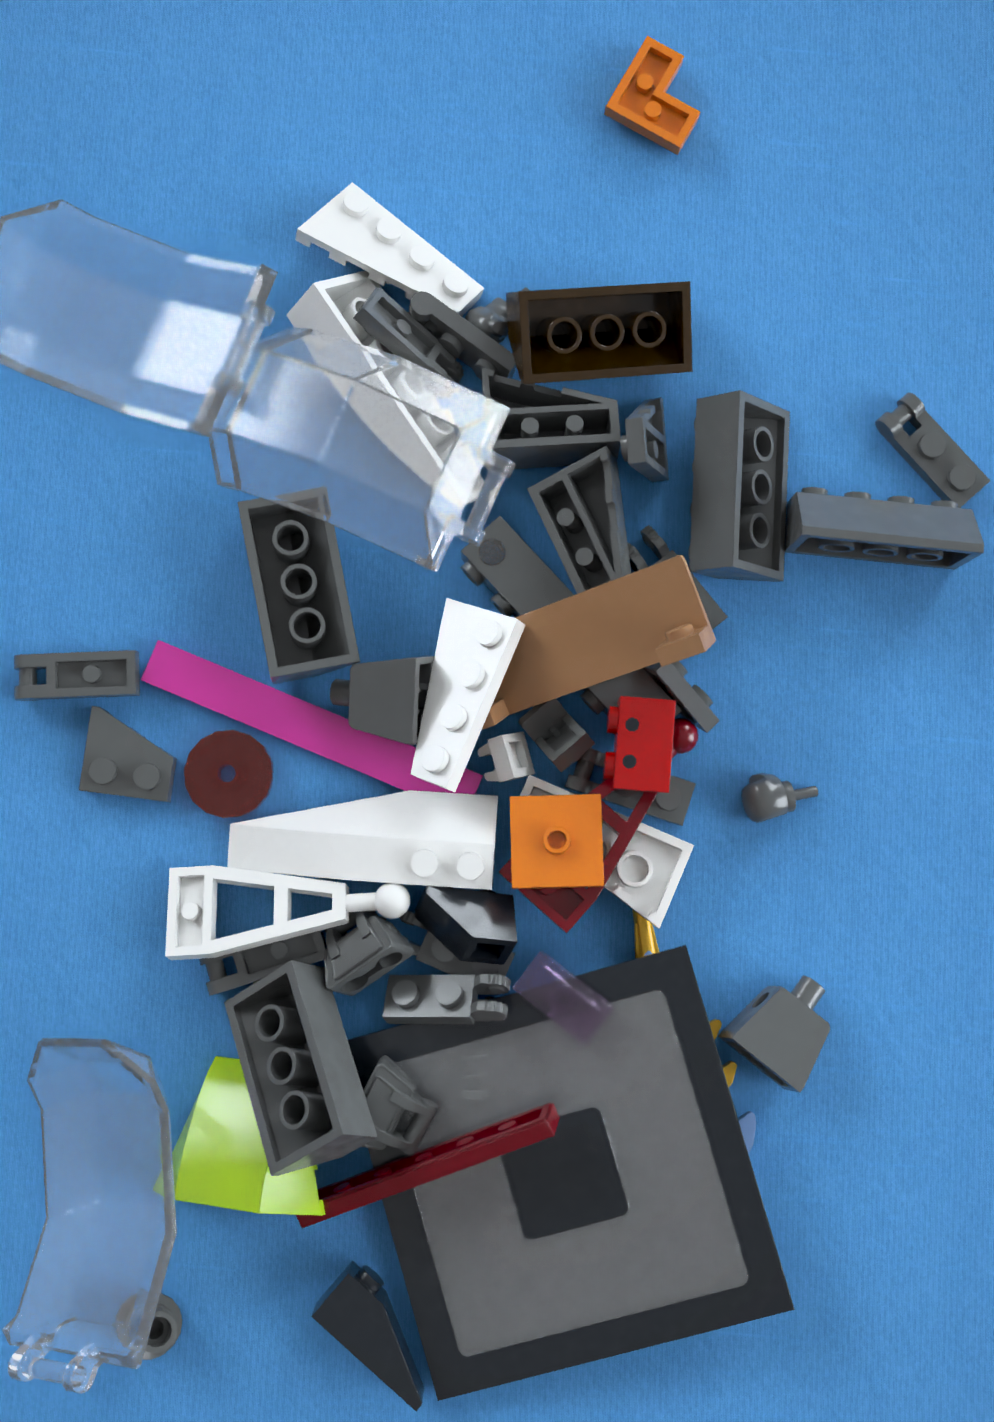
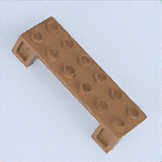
M683 555L672 557L514 617L526 626L482 730L495 726L510 714L660 662L661 667L706 652L717 640L685 557Z

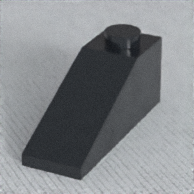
M351 1261L316 1302L311 1317L409 1406L417 1411L423 1403L424 1386L388 1294L382 1288L384 1282L370 1267L364 1265L360 1268L354 1261Z

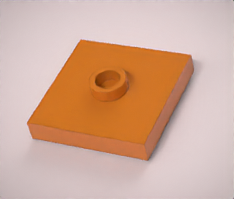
M601 794L510 796L512 889L604 887Z

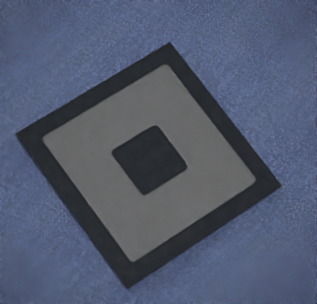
M686 945L487 1000L502 1002V1004L508 1006L507 1018L502 1021H475L474 1025L401 1024L348 1039L363 1090L379 1059L386 1055L415 1082L417 1086L415 1091L439 1106L416 1152L547 1103H554L560 1117L553 1137L382 1199L438 1401L795 1310ZM405 1109L397 1126L404 1132L415 1112ZM390 1146L383 1150L368 1148L373 1168L408 1156L399 1148Z

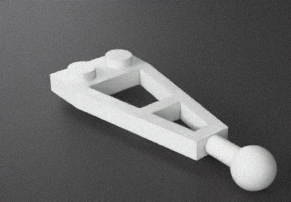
M215 865L169 868L165 957L170 960L216 958L349 923V912L378 911L385 918H399L407 912L410 906V895L408 890L401 884L385 883L376 892L349 894V887L346 883ZM218 883L274 890L273 925L216 939ZM292 893L332 898V910L291 920Z

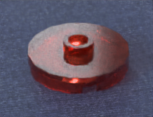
M236 730L216 731L202 738L188 755L184 768L185 787L192 801L206 813L221 818L243 817L258 809L269 796L272 788L273 761L266 747L249 734ZM231 765L235 769V777L232 781L225 782L221 778V771L224 767Z

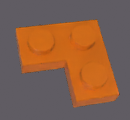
M647 36L605 106L604 115L678 155L698 122L701 113L666 93L682 66L684 56Z

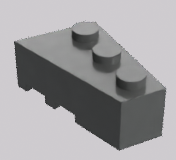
M481 367L487 471L570 466L605 446L618 459L621 436L617 400L565 387L560 391L535 385V383L521 384L519 380L495 375V370Z
M607 446L527 488L577 594L631 573L617 457Z

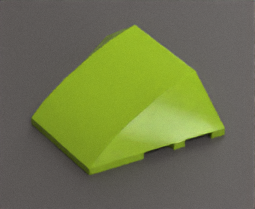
M215 1056L156 1190L173 1200L252 1213L325 1215L323 1199L319 1200L314 1171L318 1170L317 1165L279 1176H271L240 1059Z

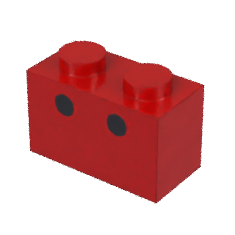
M620 696L617 706H609L607 733L615 734L614 752H605L603 778L612 779L611 789L669 793L676 700Z

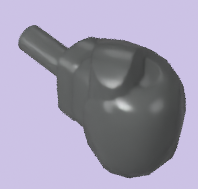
M525 287L521 291H529V289ZM499 297L495 298L485 307L480 306L471 309L465 317L467 321L497 343L502 342L508 335L506 301Z
M759 773L749 778V784L742 789L741 797L747 816L754 822H763L785 815L788 812H793L796 808V800L817 797L818 789L816 786L794 790L789 781L781 782L775 775Z

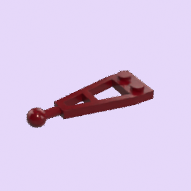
M675 719L672 758L677 753L683 754L691 751L698 742V730L687 719ZM612 779L605 780L588 793L601 794L602 822L618 835L603 861L604 886L658 793L644 792L627 822L602 801L616 790L611 789ZM510 858L500 869L499 874L512 885ZM604 887L517 890L567 934L597 900Z

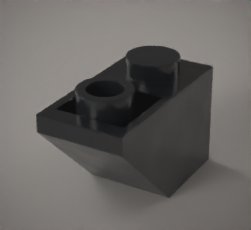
M426 886L415 908V918L460 961L504 965L517 943L513 895L500 894L492 890L472 891L454 889L452 887Z

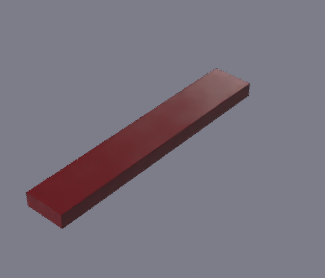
M547 1103L418 1151L413 1156L408 1155L321 1187L318 1189L319 1200L323 1199L325 1215H296L301 1228H305L553 1137L560 1119L554 1103Z

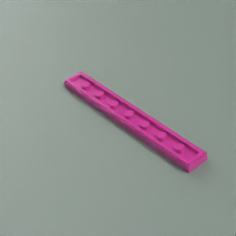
M160 640L157 641L141 678V681L404 791L476 794L483 775L465 768L456 792L421 780L411 775L416 747L350 727L347 718Z

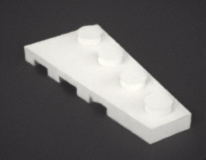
M353 182L297 229L295 240L307 247H310L313 243L329 251L328 258L344 266L347 262L369 272V279L382 286L387 283L404 290L405 297L409 300L417 292H428L460 316H463L482 296L484 287Z
M446 598L411 775L456 792L526 626L521 621Z
M529 775L520 796L576 794ZM616 812L622 819H624L627 822L629 817ZM602 822L604 861L618 835ZM640 823L604 888L660 929L694 845L644 823Z

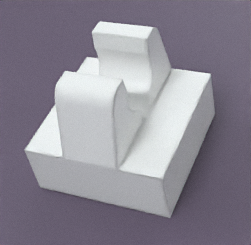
M524 732L504 734L487 739L488 743L478 750L479 757L492 755L495 770L484 774L487 781H499L500 783L535 774Z

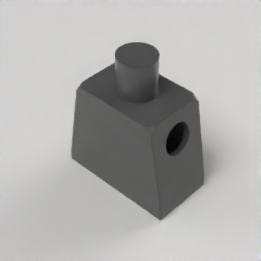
M434 656L352 664L350 680L335 679L332 682L330 700L333 705L349 707L348 723L351 728L404 744H417Z
M804 975L791 993L781 986H767L721 1031L718 1037L783 1089L801 1093L830 1031L829 1023L813 1011L825 993V989L816 981Z

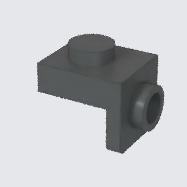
M557 699L534 706L519 719L521 727L561 773L572 763L578 761L595 744L586 731L567 713Z

